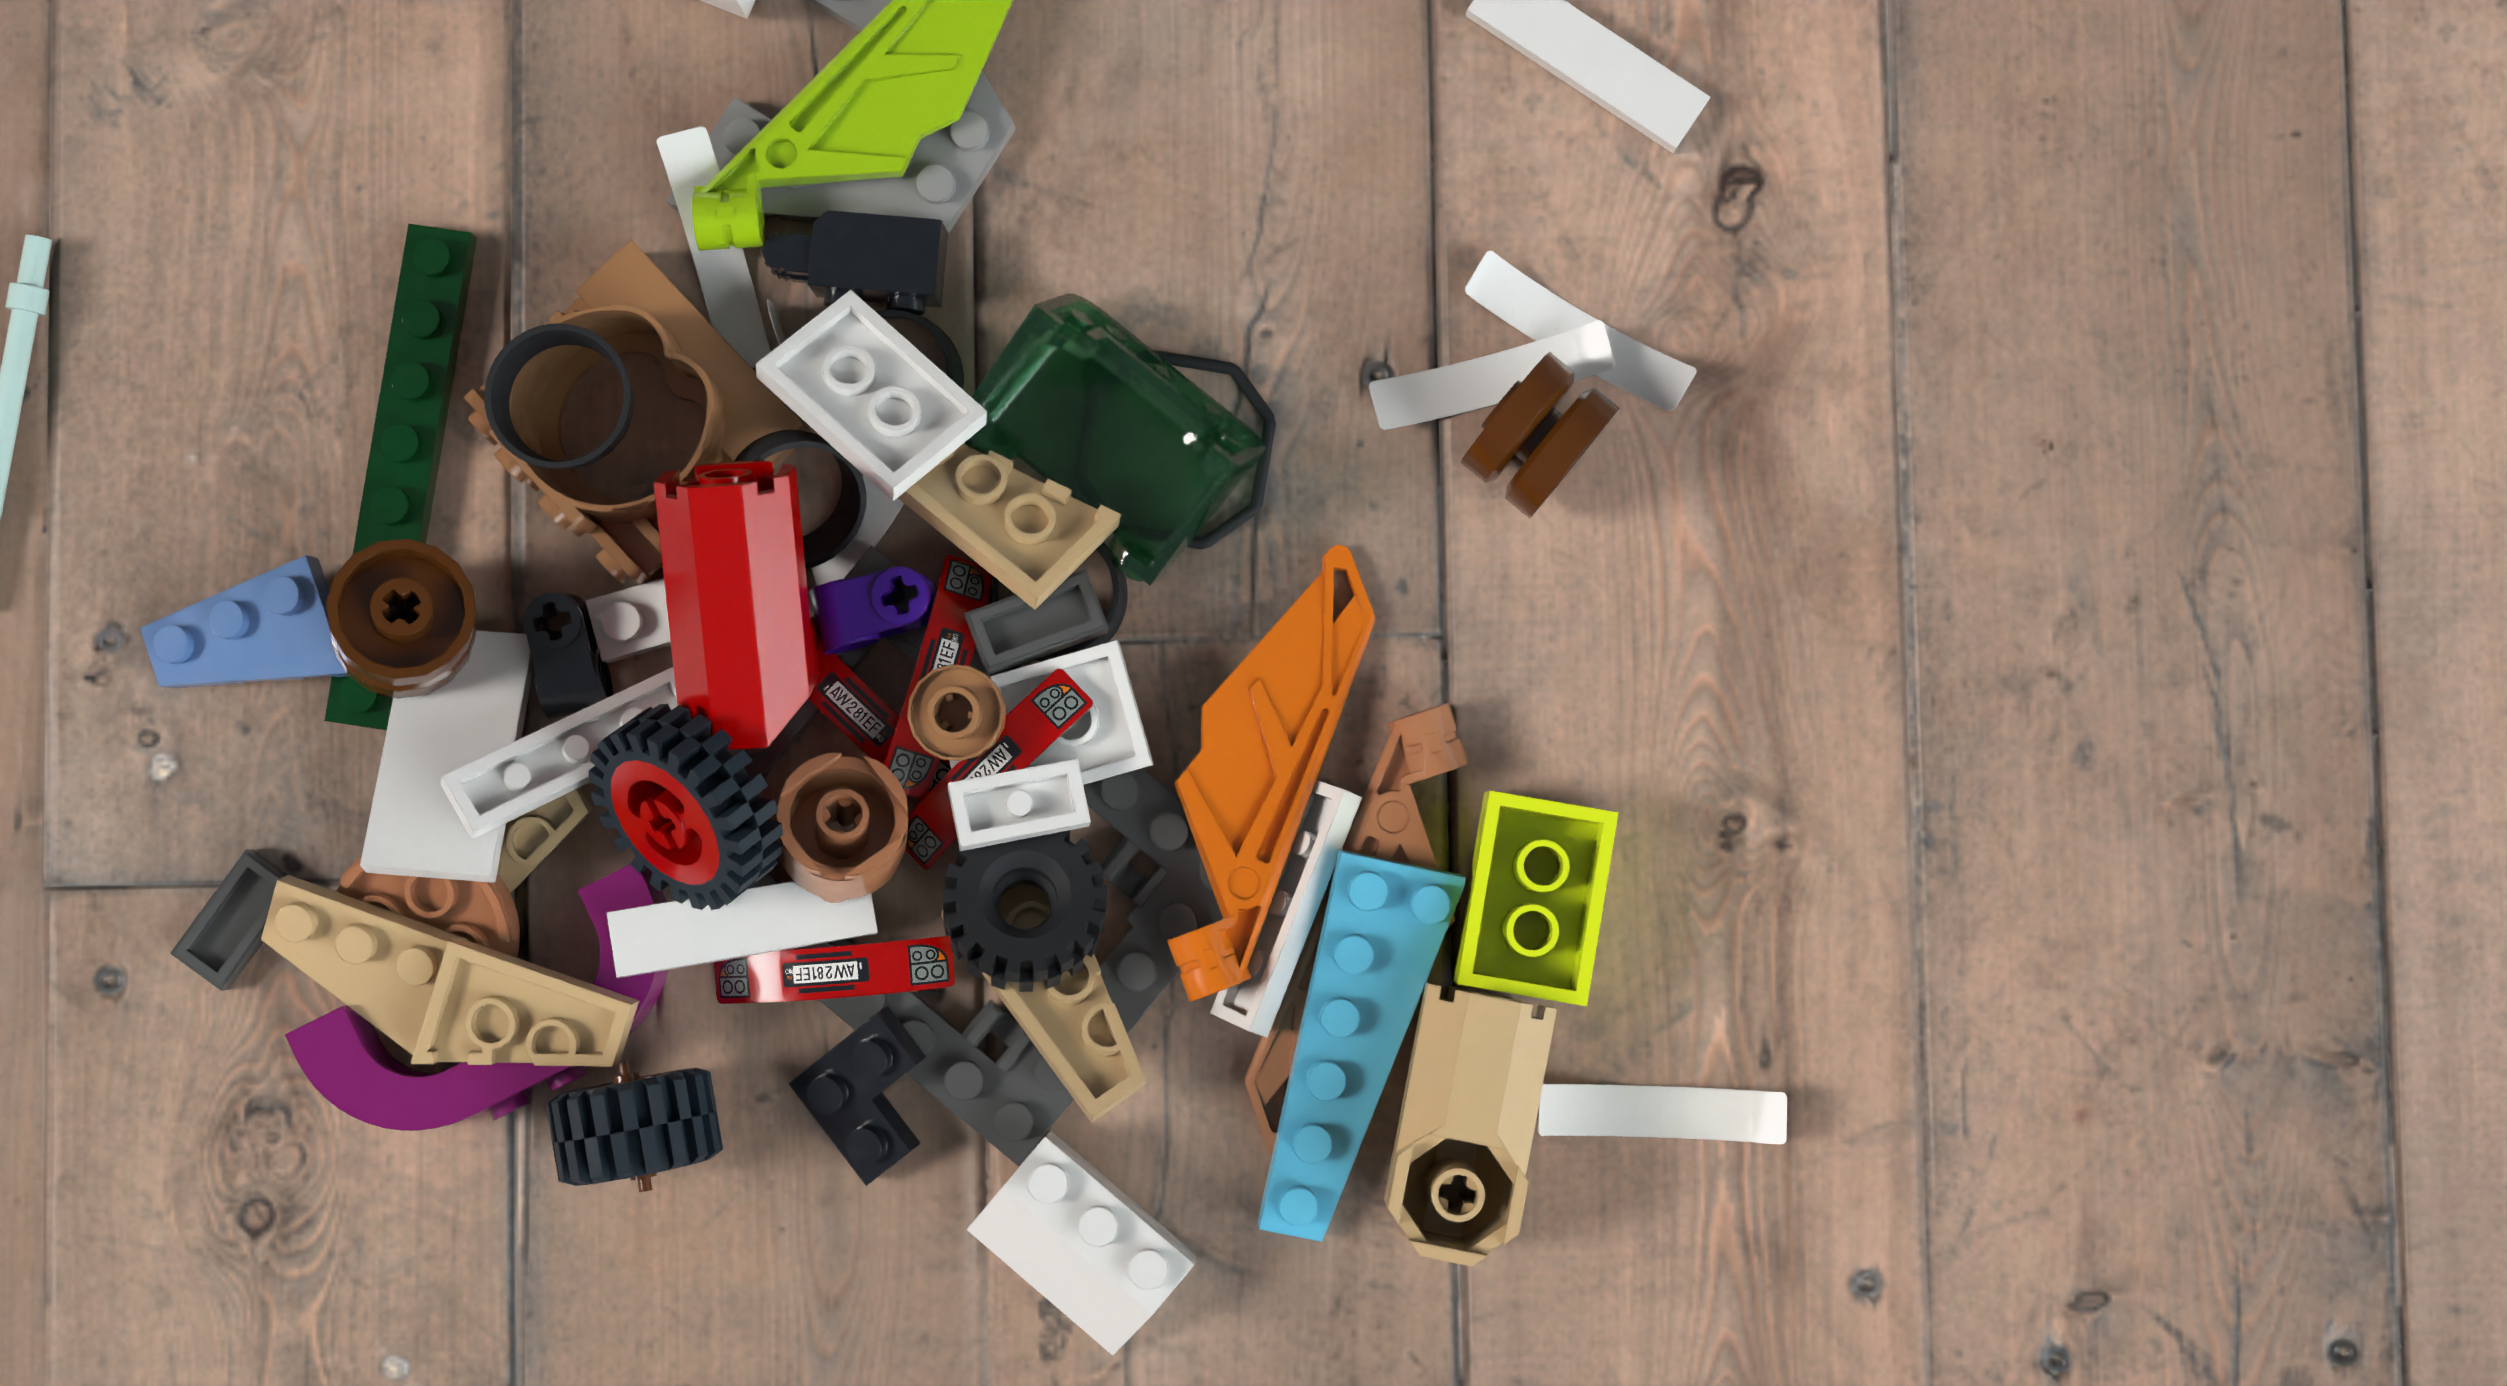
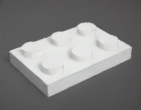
M852 290L844 294L756 363V377L892 501L902 495L986 425L987 411Z
M1115 640L990 676L1001 689L1006 705V715L1056 669H1063L1093 701V706L1027 768L1078 758L1083 785L1154 765L1119 641ZM949 760L951 769L959 761Z

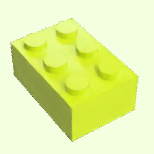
M1496 791L1484 793L1453 976L1454 983L1587 1006L1619 812Z

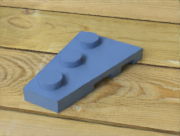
M304 555L140 627L158 685L174 689L243 684V682L287 681L301 680L307 677L348 676L333 652L326 607L329 589L319 559Z

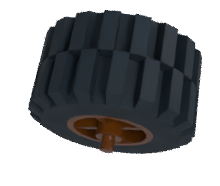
M631 1060L618 1063L619 1076L613 1077L614 1082L559 1093L546 1102L558 1180L573 1186L630 1178L631 1181H638L639 1192L653 1190L651 1177L657 1176V1172L700 1163L711 1159L723 1150L710 1071L703 1069L687 1068L640 1077V1072L633 1073Z

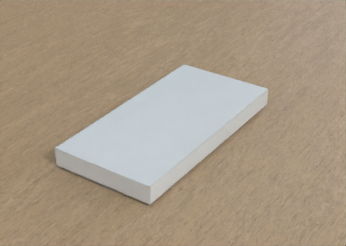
M476 630V637L469 661L452 682L428 695L407 698L393 697L360 862L361 868L366 873L496 882L506 823L471 839L440 782L442 775L521 739L534 670L526 634Z

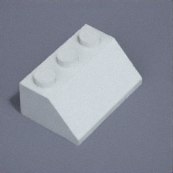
M1051 1130L967 1228V1231L1111 1355H1114L1155 1313L1192 1269L1196 1260L1194 1252Z

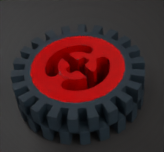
M659 704L653 709L649 707L596 745L598 749L592 752L590 762L595 766L588 770L589 781L599 786L591 792L595 805L608 808L606 812L599 816L604 828H617L620 836L614 839L613 843L620 853L628 847L632 850L636 857L630 865L639 874L647 868L652 871L650 881L652 886L661 892L670 885L671 899L681 904L689 899L692 908L702 910L709 905L711 910L720 909L750 888L778 863L775 859L781 855L783 845L776 840L783 835L782 823L770 819V817L779 810L774 798H764L759 795V792L768 786L762 774L750 777L744 769L752 761L747 753L741 750L734 756L728 750L733 739L730 735L721 729L711 736V720L699 714L691 720L688 708L678 705L671 710L669 704Z

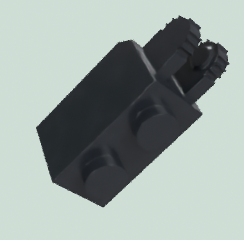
M827 210L813 222L812 235L788 233L787 236H784L782 233L780 235L773 234V237H767L763 249H760L765 259L764 264L767 267L770 266L773 275H777L779 280L783 278L785 281L791 279L793 282L807 283L816 297L824 298L823 304L827 307L852 290L863 301L887 303L886 309L902 310L916 315H923L925 313V306L942 308L948 232L940 219Z

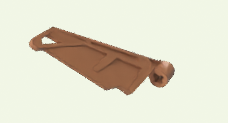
M1449 702L1387 723L1390 731L1389 738L1342 850L1438 870L1410 784L1446 773L1469 763L1461 738L1456 733L1458 729ZM1334 870L1267 1038L1261 1037L1244 1078L1264 1141L1271 1155L1277 1131L1271 1130L1264 1106L1290 1075ZM1454 915L1451 918L1448 928L1455 921ZM1423 991L1421 993L1419 1001L1422 999Z

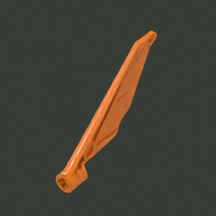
M1337 544L1322 556V570L1318 577L1201 706V750L1174 782L1223 919L1167 940L1175 964L1181 970L1180 977L1190 1002L1251 979L1247 968L1375 623V615L1352 554L1346 546ZM1335 570L1345 572L1353 597L1333 622Z

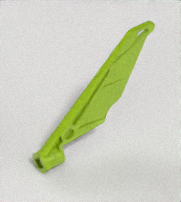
M892 0L706 186H694L692 217L696 244L699 251L729 249L730 246H735V248L764 246L765 219L761 188L902 177L922 138L961 119L1013 0Z

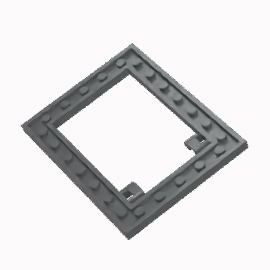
M871 545L845 578L861 577L897 566ZM903 585V596L894 600V606L909 612V601L918 597V591ZM813 615L811 619L816 622L815 615ZM927 626L885 639L916 664ZM817 627V634H818V637L820 638L819 630H818V627ZM877 643L836 655L854 671ZM975 646L970 666L986 674ZM1017 666V667L1011 668V669H1009V670H1006V671H1003V672H1000V673H1004V672H1007V671H1011V670H1014V669H1018V668H1020V667ZM807 699L769 747L730 749L729 751L735 756L741 750H744L752 760L744 767L748 775L751 777L761 773L765 778L819 714L820 710ZM1143 768L1083 785L1087 805L1124 835L1123 839L1101 864L1104 871L1103 877L1138 905L1126 919L1133 927L1100 966L1102 979L1112 1003H1115L1127 1034L1180 971L1179 966L1177 967L1167 940L1215 923L1223 918L1180 799ZM1140 849L1159 864L1148 878H1145L1128 864ZM768 872L750 888L780 884L782 882ZM846 939L793 949L846 946L857 944L854 943L851 939ZM913 991L818 999L854 1030L874 1014L888 1006L926 1055V1058L907 1072V1074L1018 1167L1074 1100L1016 1019L992 999L988 1001L964 1032H961ZM989 1032L1008 1046V1049L998 1061L978 1046Z

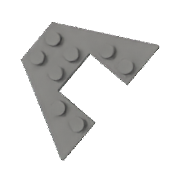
M892 0L808 1L860 32ZM982 71L961 119L922 138L902 177L761 188L764 216H776L782 220L814 222L824 212L831 210L940 219L949 234L1016 130L1015 125ZM736 97L733 98L709 135L720 171L771 121L770 118ZM672 192L666 202L673 209L679 211Z

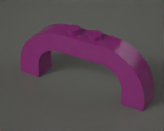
M630 864L577 890L595 926L600 943V962L593 985L639 1000L629 1035L643 1022L660 996L668 974V970L623 978L616 977L607 912L667 902L663 891L660 892L650 884L652 871L647 868L639 874ZM347 1005L341 1006L285 1034L303 1073L329 1102L358 1120L386 1129L401 1131L435 1129L471 1119L487 1111L490 1112L494 1121L528 1105L529 1101L525 1092L547 1082L553 1092L588 1075L584 1066H535L534 1063L468 1065V1062H462L441 1073L418 1071L394 1058L381 1042L374 1025Z

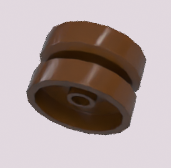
M1548 352L1522 382L1518 380L1504 395L1483 422L1481 427L1484 430L1460 462L1486 483L1497 479L1516 456L1521 459L1524 464L1507 485L1505 499L1528 518H1531L1620 409L1596 388L1584 391L1564 415L1555 409L1572 387L1575 372L1551 352Z
M410 539L380 541L353 554L333 578L326 601L333 652L347 675L370 692L394 698L428 695L452 682L469 661L476 637V607L473 586L459 563L436 546ZM402 614L412 617L415 621L408 624L400 618L391 623L394 617Z

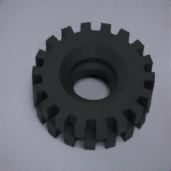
M1070 830L964 851H960V848L957 850V862L955 865L949 863L945 874L943 924L946 936L949 935L951 938V950L958 960L962 957L967 960V969L971 974L979 979L984 972L991 976V986L1005 990L1006 982L1011 981L1019 983V992H1033V982L1044 980L1048 989L1060 984L1061 974L1068 971L1073 977L1083 968L1085 956L1089 955L1092 957L1098 947L1099 935L1101 932L1103 933L1107 905V886H1103L1104 871L1099 860L1093 863L1090 860V846L1082 838L1076 844H1073L1070 841ZM1018 884H1030L1040 888L1050 902V912L1047 918L1040 925L1031 929H1018L1009 925L999 912L998 906L1002 895L1006 890Z

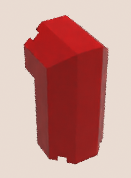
M773 462L707 463L694 466L696 479L680 482L679 469L663 472L654 482L677 704L689 709L691 720L699 714L711 720V736L721 729L730 735L733 739L728 750L767 748L808 699L821 674L817 623L810 618L796 465L784 464L777 474L774 475Z

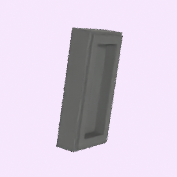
M1086 569L1071 574L1036 610L1015 594L965 613V620L986 674L989 676L1107 634L1109 631L1107 621Z
M246 849L170 954L219 990H229L263 944L261 937L277 880L288 874L254 849Z

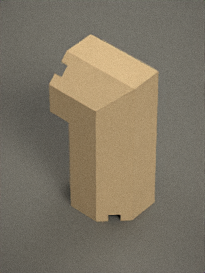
M1426 982L1384 1200L1388 1210L1419 1256L1474 1266L1487 1257L1489 1252L1501 1244L1505 1245L1518 1236L1520 1232L1529 1184L1526 1172L1557 1009L1538 1004L1536 1016H1532L1534 1005L1526 1004L1523 1000L1451 986L1448 988L1447 999L1440 998L1442 987L1438 984Z

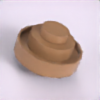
M950 664L932 670L917 683L909 698L907 718L913 737L925 751L940 759L965 761L983 755L996 744L1005 727L1006 705L1001 689L989 675L971 666Z

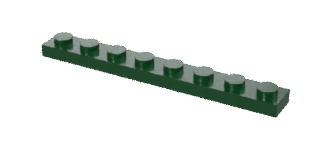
M408 223L353 554L380 541L410 539L426 544L477 237L470 232ZM402 614L394 617L391 621L392 623L401 618L408 624L413 623V618ZM332 676L324 721L387 730L393 697L370 692L350 676Z

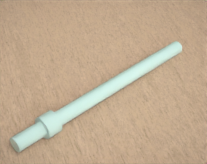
M25 235L17 283H9L5 305L6 309L11 310L0 370V522L38 316L46 315L50 293L49 290L44 289V282L52 240L35 235Z

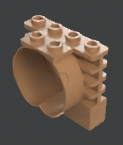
M632 239L575 290L580 296L562 313L557 311L549 318L551 321L549 324H571L596 333L608 342L619 356L640 353L655 357L663 366L666 385L669 390L680 399L698 403L706 412L703 434L692 459L679 474L680 482L696 479L694 466L707 463L733 462L744 448L756 439L769 433L781 430L812 432L780 398L756 377L755 370ZM562 345L540 352L522 367L513 383L509 406L513 426L521 440L531 450L551 460L568 461L561 436V423L565 404L578 381L593 367L608 360L607 358L586 347ZM485 384L478 390L473 388L464 398L475 411L468 417V420L491 444L495 446L498 443L501 446L494 453V456L520 483L525 481L535 491L541 489L545 493L537 501L541 508L562 529L569 528L579 538L585 532L589 533L603 548L596 555V558L620 583L623 584L629 577L639 584L651 581L654 578L653 574L662 566L655 493L637 501L613 499L587 486L573 468H544L519 459L502 445L492 431L484 404ZM797 448L780 451L769 456L764 461L773 462L775 470Z

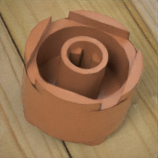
M842 752L825 753L800 765L785 781L777 804L779 811L776 813V821L782 823L783 835L777 841L783 845L781 855L779 856L787 873L798 885L808 892L819 896L824 901L841 903L845 900L860 898L875 892L894 876L906 852L909 814L905 791L891 770L879 761L863 756L862 759L853 756H842ZM837 821L843 827L854 823V829L849 832H845L842 829L833 831L831 830V823Z

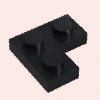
M888 1006L874 1014L789 1083L866 1186L921 1144L882 1093L926 1058V1055Z

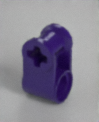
M902 566L891 567L861 577L839 579L810 589L809 595L824 654H838L875 644L881 639L927 626L937 593L935 583L927 576ZM903 585L918 591V597L909 601V612L894 606V600L903 596Z

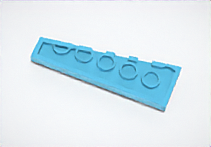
M1339 849L1257 1221L1259 1230L1323 1241L1463 891L1466 877L1462 874Z

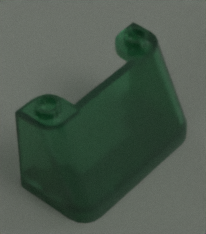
M1068 293L1035 304L972 395V398L987 411L986 425L965 442L967 446L986 455L991 450L1009 460L1019 457L1046 480L1050 479L1071 489V497L1096 509L1103 505L1120 513L1119 526L1113 532L1114 535L1108 543L1110 550L1114 554L1112 562L1125 576L1138 582L1145 581L1150 586L1161 579L1247 475L1266 448L1263 441L1251 428L1105 311L1081 296Z

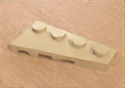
M1018 884L1006 890L998 906L1005 922L1018 929H1031L1040 925L1050 912V902L1046 894L1040 888L1030 884ZM1094 954L1092 957L1089 955L1085 956L1083 968L1073 977L1066 971L1061 974L1060 984L1048 989L1044 980L1033 982V992H1019L1018 982L1007 981L1005 990L992 986L1091 1123L1145 1086L1146 1078L1115 1003L1111 1001ZM983 972L982 974L991 985V976Z

